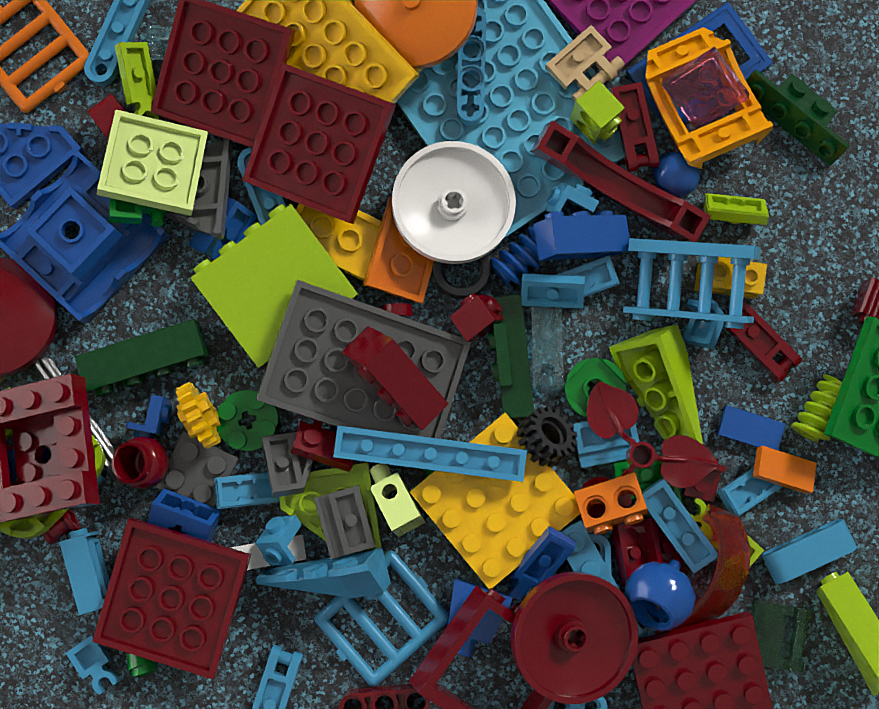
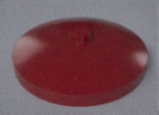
M0 258V378L17 374L34 364L50 346L58 324L56 299L15 260Z
M585 572L557 574L534 587L520 604L511 629L512 656L521 676L542 696L564 704L591 702L613 690L629 671L638 645L637 620L627 598L610 582Z

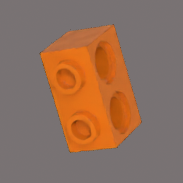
M635 472L574 491L587 533L594 531L595 535H601L612 531V525L622 522L626 526L643 521V516L648 514ZM625 494H631L637 500L633 507L623 508L619 505V499ZM594 504H602L606 507L604 515L599 518L589 516L588 511Z

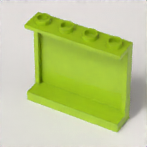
M283 204L276 207L268 214L271 218L262 226L258 222L250 226L243 232L246 236L237 244L232 240L218 250L221 256L212 262L206 259L193 269L196 274L191 277V280L258 368L269 361L296 280L351 299L358 295L292 204L288 207H285Z

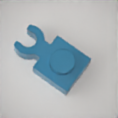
M93 634L66 652V655L82 680L89 675L92 676V687L100 695L106 691L101 682L103 677L108 678L112 685L119 682V677L115 671L106 668L105 664L111 661L112 658L103 645L92 642Z

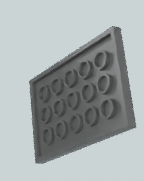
M296 280L256 400L334 426L440 439L471 342H466L462 337ZM367 326L393 338L449 403L423 431L414 425L407 427L395 415L398 410L393 405L388 406L377 395L378 390L372 384H368L358 374V369L341 353Z

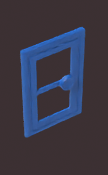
M729 2L672 39L675 40L702 27L714 31L724 24L749 58L748 61L739 66L745 80L754 70L762 72L773 64V61ZM646 57L629 68L626 73L633 83L642 82L647 103L666 127L645 79ZM701 63L695 67L701 74V84L708 88L676 109L684 125L728 94L721 79L718 81V72L713 68L705 69Z

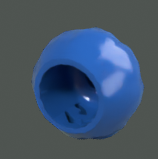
M670 560L669 564L655 561L642 564L628 577L624 596L629 601L636 620L642 625L654 630H670L680 626L692 614L696 596L690 579L683 572L679 571L682 567L679 561ZM654 603L659 606L660 610H657L656 605H654ZM648 613L651 615L654 621L650 620Z

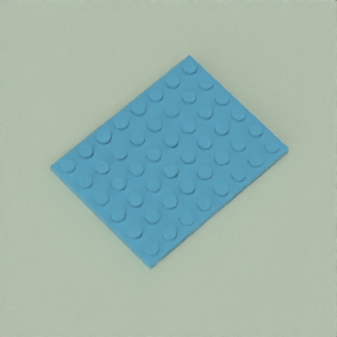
M478 0V7L485 12L487 19L484 113L480 122L475 125H465L457 117L458 52L438 65L424 68L419 73L420 76L396 102L426 147L444 141L466 142L486 150L503 165L511 178L516 198L514 218L503 240L546 212L548 206L546 200L553 187H558L559 183L568 184L574 188L576 184L585 185L530 152L547 123L553 120L568 129L615 164L625 158L619 129L606 142L600 139L593 145L569 119L575 104L572 95L579 90V87L573 83L565 90L545 69V66L573 40L544 0ZM475 21V25L470 35L475 36L476 23L479 21ZM468 44L463 49V53L468 58H475L481 52L476 44ZM591 67L584 75L590 80L596 75V72ZM468 73L463 77L462 82L465 86L473 88L479 84L480 79L476 74ZM474 95L468 96L467 108L462 109V111L467 112L469 117L473 116L474 111H479V109H474L473 107Z

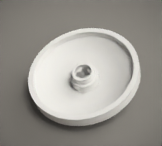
M444 141L419 150L400 169L393 187L392 213L401 236L415 251L441 263L462 264L486 256L502 242L510 229L515 214V191L506 169L492 154L466 142Z

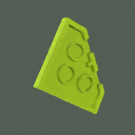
M369 463L355 464L350 472L338 468L310 472L304 493L279 497L280 508L290 516L296 515L302 524L325 540L314 498L359 485L376 545L365 550L382 547L375 499L370 489L372 480Z

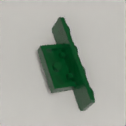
M754 70L746 79L752 93L761 105V111L825 163L831 166L848 149L849 144L827 127L838 111L831 106L829 101L821 98L811 90L804 81L791 73L783 84L778 87L758 70Z
M522 296L494 297L502 308L500 313L505 320L500 324H493L494 332L488 333L490 351H496L497 363H492L493 382H500L503 414L506 413L510 418L527 417L534 411Z

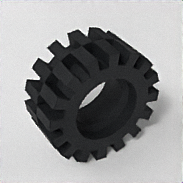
M541 406L534 410L519 424L518 428L520 430L517 431V437H521L518 441L519 445H525L526 449L524 450H527V454L530 453L532 455L530 460L533 462L539 460V465L543 467L546 464L548 467L559 464L574 452V447L577 446L578 442L574 440L577 437V433L571 432V429L574 428L572 422L567 424L566 420L568 417L565 414L559 416L560 410L554 409L552 411L550 406L545 408ZM543 431L548 434L552 442L545 437Z

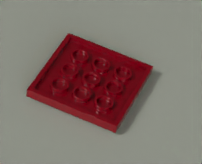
M179 0L151 113L253 148L282 63L287 64L296 30L205 0Z
M282 63L242 181L354 224L396 104Z
M134 518L128 519L92 642L214 679L218 672L252 554Z
M749 611L638 639L632 669L642 709H773L754 620Z

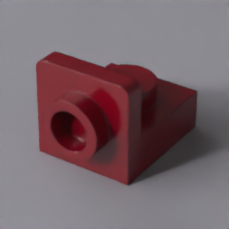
M718 465L716 469L711 471L696 485L683 488L681 495L714 503L720 475L725 473L726 466Z

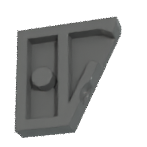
M296 432L262 437L261 443L272 498L304 493L314 460L290 453Z

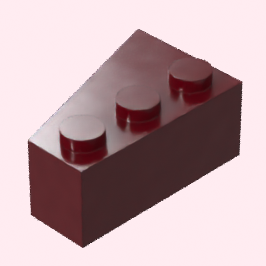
M369 326L341 352L358 369V374L368 384H372L378 390L377 395L388 406L393 405L398 410L395 415L407 427L414 425L423 431L449 404L393 338Z

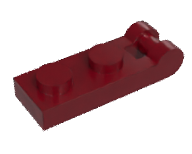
M642 82L611 88L610 92L625 107L620 117L622 122L618 125L627 171H638V167L648 166V168L658 167L659 156ZM644 146L645 154L636 155L635 147Z
M743 300L742 316L754 317V323H744V329L724 328L767 370L774 380L781 383L787 377L786 372L792 367L796 368L802 362V358ZM777 352L783 357L778 364L772 359Z

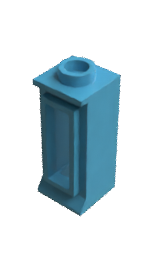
M87 528L68 533L69 539L59 542L79 615L102 608L110 582L100 541L95 539V535L99 533L98 531L88 533Z

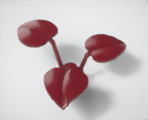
M601 381L592 389L587 402V421L591 430L603 439H609L618 432L619 436L630 445L626 452V460L629 467L621 476L631 474L635 469L646 468L655 460L662 462L660 472L668 484L676 488H688L699 483L718 467V461L709 449L688 436L676 435L664 440L661 447L663 456L655 454L654 448L647 442L636 443L635 439L630 438L623 431L633 427L638 419L639 410L634 398L626 391ZM602 476L589 479L581 489L609 481L610 479ZM623 495L619 499V505L623 508H631V495ZM594 504L590 507L588 515L593 518H599L604 515L606 507L602 504Z

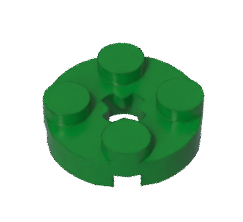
M590 358L580 361L569 371L563 388L570 408L578 415L587 418V402L590 396L588 394L590 388L587 384L589 381L594 384L601 381L626 391V382L622 371L613 362L606 359Z
M237 391L228 396L218 407V419L221 424L217 426L221 438L234 449L242 451L262 449V437L275 435L278 429L280 418L277 407L256 400L257 391ZM246 412L250 416H256V421L252 422L253 428L251 429L240 424V420L243 419V414Z

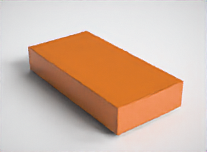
M760 446L756 450L753 477L809 494L813 493L817 463L766 446Z

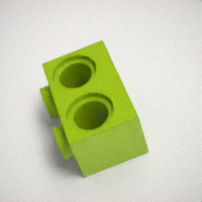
M599 80L575 101L569 119L595 145L600 139L606 142L618 130L617 126L622 122L620 117L625 107Z

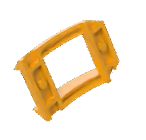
M702 27L648 51L646 82L670 135L689 166L702 169L703 162L753 140L758 145L773 129L774 125L765 118L761 111V105L752 93L737 64L729 39L721 40L714 36L713 31ZM713 59L719 77L736 112L689 133L669 96L663 80Z

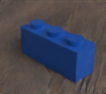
M611 210L597 212L594 215H589L588 211H579L570 214V216H564L563 212H552L546 214L544 220L533 224L539 261L603 258L609 255L610 257H615L629 252L630 237L626 215H613Z

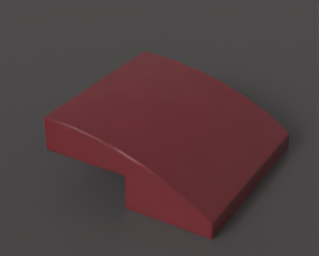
M653 517L644 518L643 521L626 526L622 522L612 526V536L622 587H626L628 577L640 565L654 561L669 564L670 560H677L682 566L679 571L687 575L683 558Z

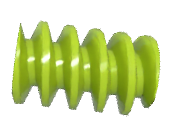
M823 374L825 381L817 383L819 391L811 392L810 398L813 402H805L804 409L807 412L798 413L797 418L801 423L794 422L791 425L794 431L815 443H818L820 439L826 441L831 439L829 436L824 435L842 385L840 380L827 374Z

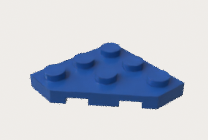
M0 123V195L10 207L16 209L69 165L76 150L81 154L84 150L62 126L50 125L48 127L33 126L32 124Z

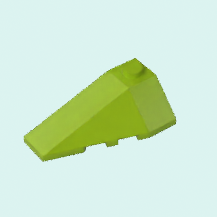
M678 324L653 329L610 346L609 349L615 365L622 371L625 382L629 383L638 395L636 400L641 408L645 406L654 418V426L662 438L666 440L672 436L684 435L703 444L688 352Z

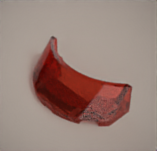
M711 504L707 505L702 519L712 529L711 540L718 543L717 565L706 592L701 599H695L692 614L680 626L674 629L719 618L735 603L741 594V589L745 580H747L750 567V546L745 528L738 515Z

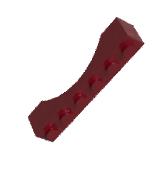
M553 120L544 126L530 151L679 241L697 242L711 217L689 202L671 195L624 170L597 152L579 136Z

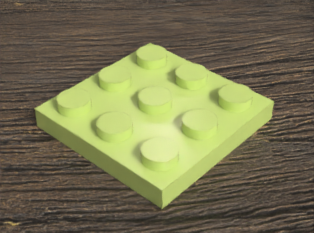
M115 110L98 183L97 195L191 216L208 131Z

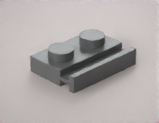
M359 485L314 498L331 559L376 546Z

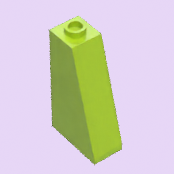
M834 572L820 580L822 586H820L816 593L870 691L876 696L879 694V619L849 572L841 576Z

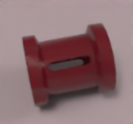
M69 508L47 532L42 534L47 543L52 545L56 543L58 537L70 531L80 529V523L74 511Z

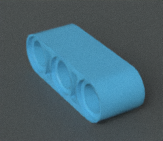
M837 519L773 547L761 555L774 583L781 584L855 551L857 546L845 520Z

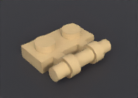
M590 25L546 64L545 69L565 90L573 83L579 87V90L572 95V99L576 101L597 81L600 80L602 84L606 81L611 82L618 76L617 72L625 66V63L619 56L611 62L604 57L610 52L611 46ZM595 65L599 72L589 80L584 73Z

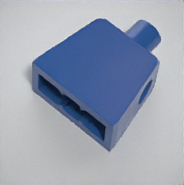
M455 577L448 625L476 585L486 592L489 589ZM495 590L505 598L503 604L509 607L513 598L509 594ZM488 609L458 654L472 657L476 641L490 644L503 617Z

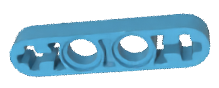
M480 7L477 10L476 21L479 22L476 23L475 36L470 35L458 51L456 112L460 122L465 125L477 124L482 119L484 113L487 19L485 12ZM468 44H476L481 52L475 58H468L463 53L464 47ZM468 73H473L479 77L480 82L476 87L469 88L463 84V77ZM474 95L473 107L474 109H479V111H474L473 116L469 117L467 112L462 111V109L467 108L468 96Z

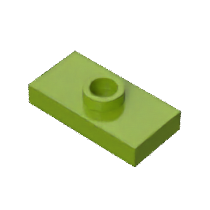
M710 193L704 196V212L711 216V220L727 221L732 224L750 223L767 225L769 214L766 200Z

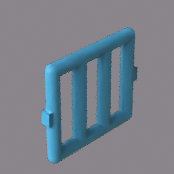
M392 550L384 554L387 568L391 566L435 617L424 628L420 629L387 590L383 593V596L377 598L411 637L405 645L397 650L353 598L336 596L314 617L315 623L338 648L336 653L343 661L347 659L371 687L378 686L444 627L449 620L448 612L428 591V584L421 576L417 578ZM344 607L388 658L376 671L372 670L330 621V618L341 608Z

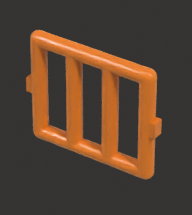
M12 0L4 7L0 5V26L31 1L42 13L0 46V62L48 24H51L60 35L9 76L0 66V86L23 113L31 112L53 93L56 92L59 95L67 89L66 83L84 70L85 62L90 54L47 0ZM69 46L78 59L26 99L17 85L65 47Z

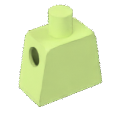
M382 463L375 465L369 470L376 483L370 489L393 533L400 537L426 523L398 472L392 475L388 465ZM396 490V496L392 499H389V493L391 491Z

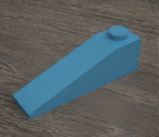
M382 547L355 552L334 559L328 557L266 569L255 578L258 585L349 598L364 596L365 600H372L383 596V593L391 584Z

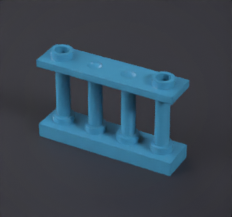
M629 238L628 251L638 252V258H641L637 307L623 306V313H633L632 319L651 321V315L725 321L724 327L744 329V323H754V317L742 316L746 265H750V259L760 260L761 247ZM657 253L668 254V260H671L667 309L649 308L653 259H656ZM687 255L699 256V262H702L697 312L679 310L683 262L687 261ZM718 257L731 258L730 264H733L729 315L710 313L714 265L718 263Z

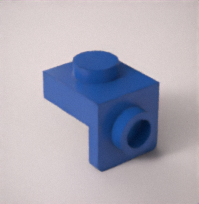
M151 395L145 425L127 422L126 428L134 429L133 436L138 437L146 436L152 438L153 433L162 435L164 425L169 423L172 415V405H169L170 399Z

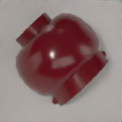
M146 436L134 437L118 446L114 451L111 460L114 475L126 485L135 489H148L159 484L167 474L169 456L164 446L158 440Z

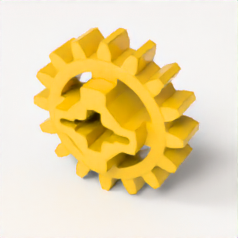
M190 382L176 388L177 399L180 403L177 405V415L192 439L197 437L199 442L207 449L220 443L221 437L217 426L221 425L218 419L219 415L206 392L199 394L198 389H195L193 383Z

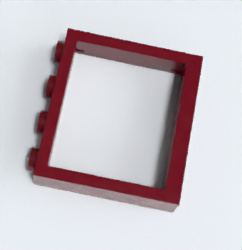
M476 585L409 680L416 691L442 709H476L437 684V682L488 609H491L513 624L519 607L513 604L509 608L503 604L505 598L491 588L486 592ZM533 690L520 709H548L553 701Z

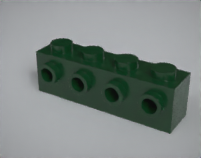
M195 319L74 356L79 375L85 377L87 393H95L96 397L114 393L113 387L125 384L126 388L144 383L143 378L155 375V378L171 375L174 373L173 368L183 365L185 369L200 366L203 364L202 359L210 357L200 322Z

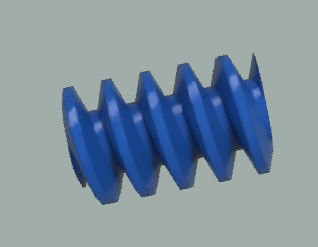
M534 227L527 228L528 237L523 234L518 236L519 245L514 242L508 244L510 253L505 250L499 251L501 261L493 257L490 259L492 270L510 290L509 282L512 281L520 285L521 282L518 275L520 273L530 274L529 266L536 270L540 269L537 261L539 257Z

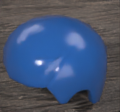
M681 151L666 152L659 157V166L652 168V175L657 188L676 197H685L693 192L699 184V168L689 166Z

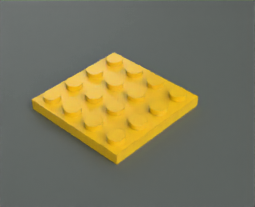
M506 413L501 415L469 442L526 449L525 445L520 446L518 443L521 437H517V431L520 429ZM530 453L526 456L523 482L434 471L409 492L488 589H492L520 565L524 555L548 526L560 531L580 514L575 495L547 464L543 467L539 465V460L536 462L531 461L532 455Z

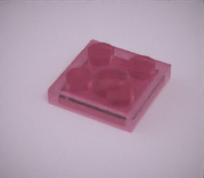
M715 46L662 80L663 88L696 130L749 99V92Z

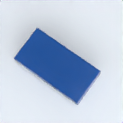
M725 405L716 435L756 448L766 446L779 450L786 423Z

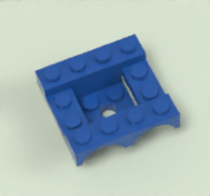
M76 150L73 153L72 162L64 174L50 186L41 190L38 189L30 198V205L24 215L13 226L0 233V247L78 321L87 324L170 235L161 227L152 226L151 218L147 214H142L141 224L108 222L109 198L97 195L101 171ZM77 223L80 226L79 235L74 239H67L65 235L66 228L70 224Z

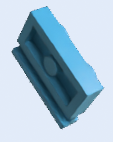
M588 421L573 424L574 428H572V431L577 433V437L574 440L578 441L576 450L580 468L626 459V452L630 445L619 436L618 432L609 439H603L591 430ZM636 424L629 429L623 430L630 438L635 439L636 443L639 442Z

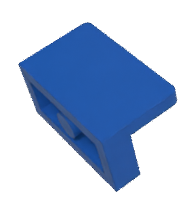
M228 197L224 239H217L196 230L189 242V246L215 260L221 256L218 250L232 240L237 244L246 237L243 232L253 225L257 215L238 201Z

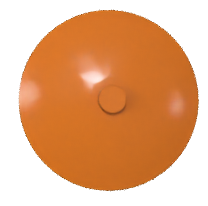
M355 0L354 7L413 69H423L446 61L465 44L475 25L478 0Z

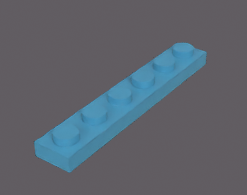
M337 426L333 457L523 482L527 450Z

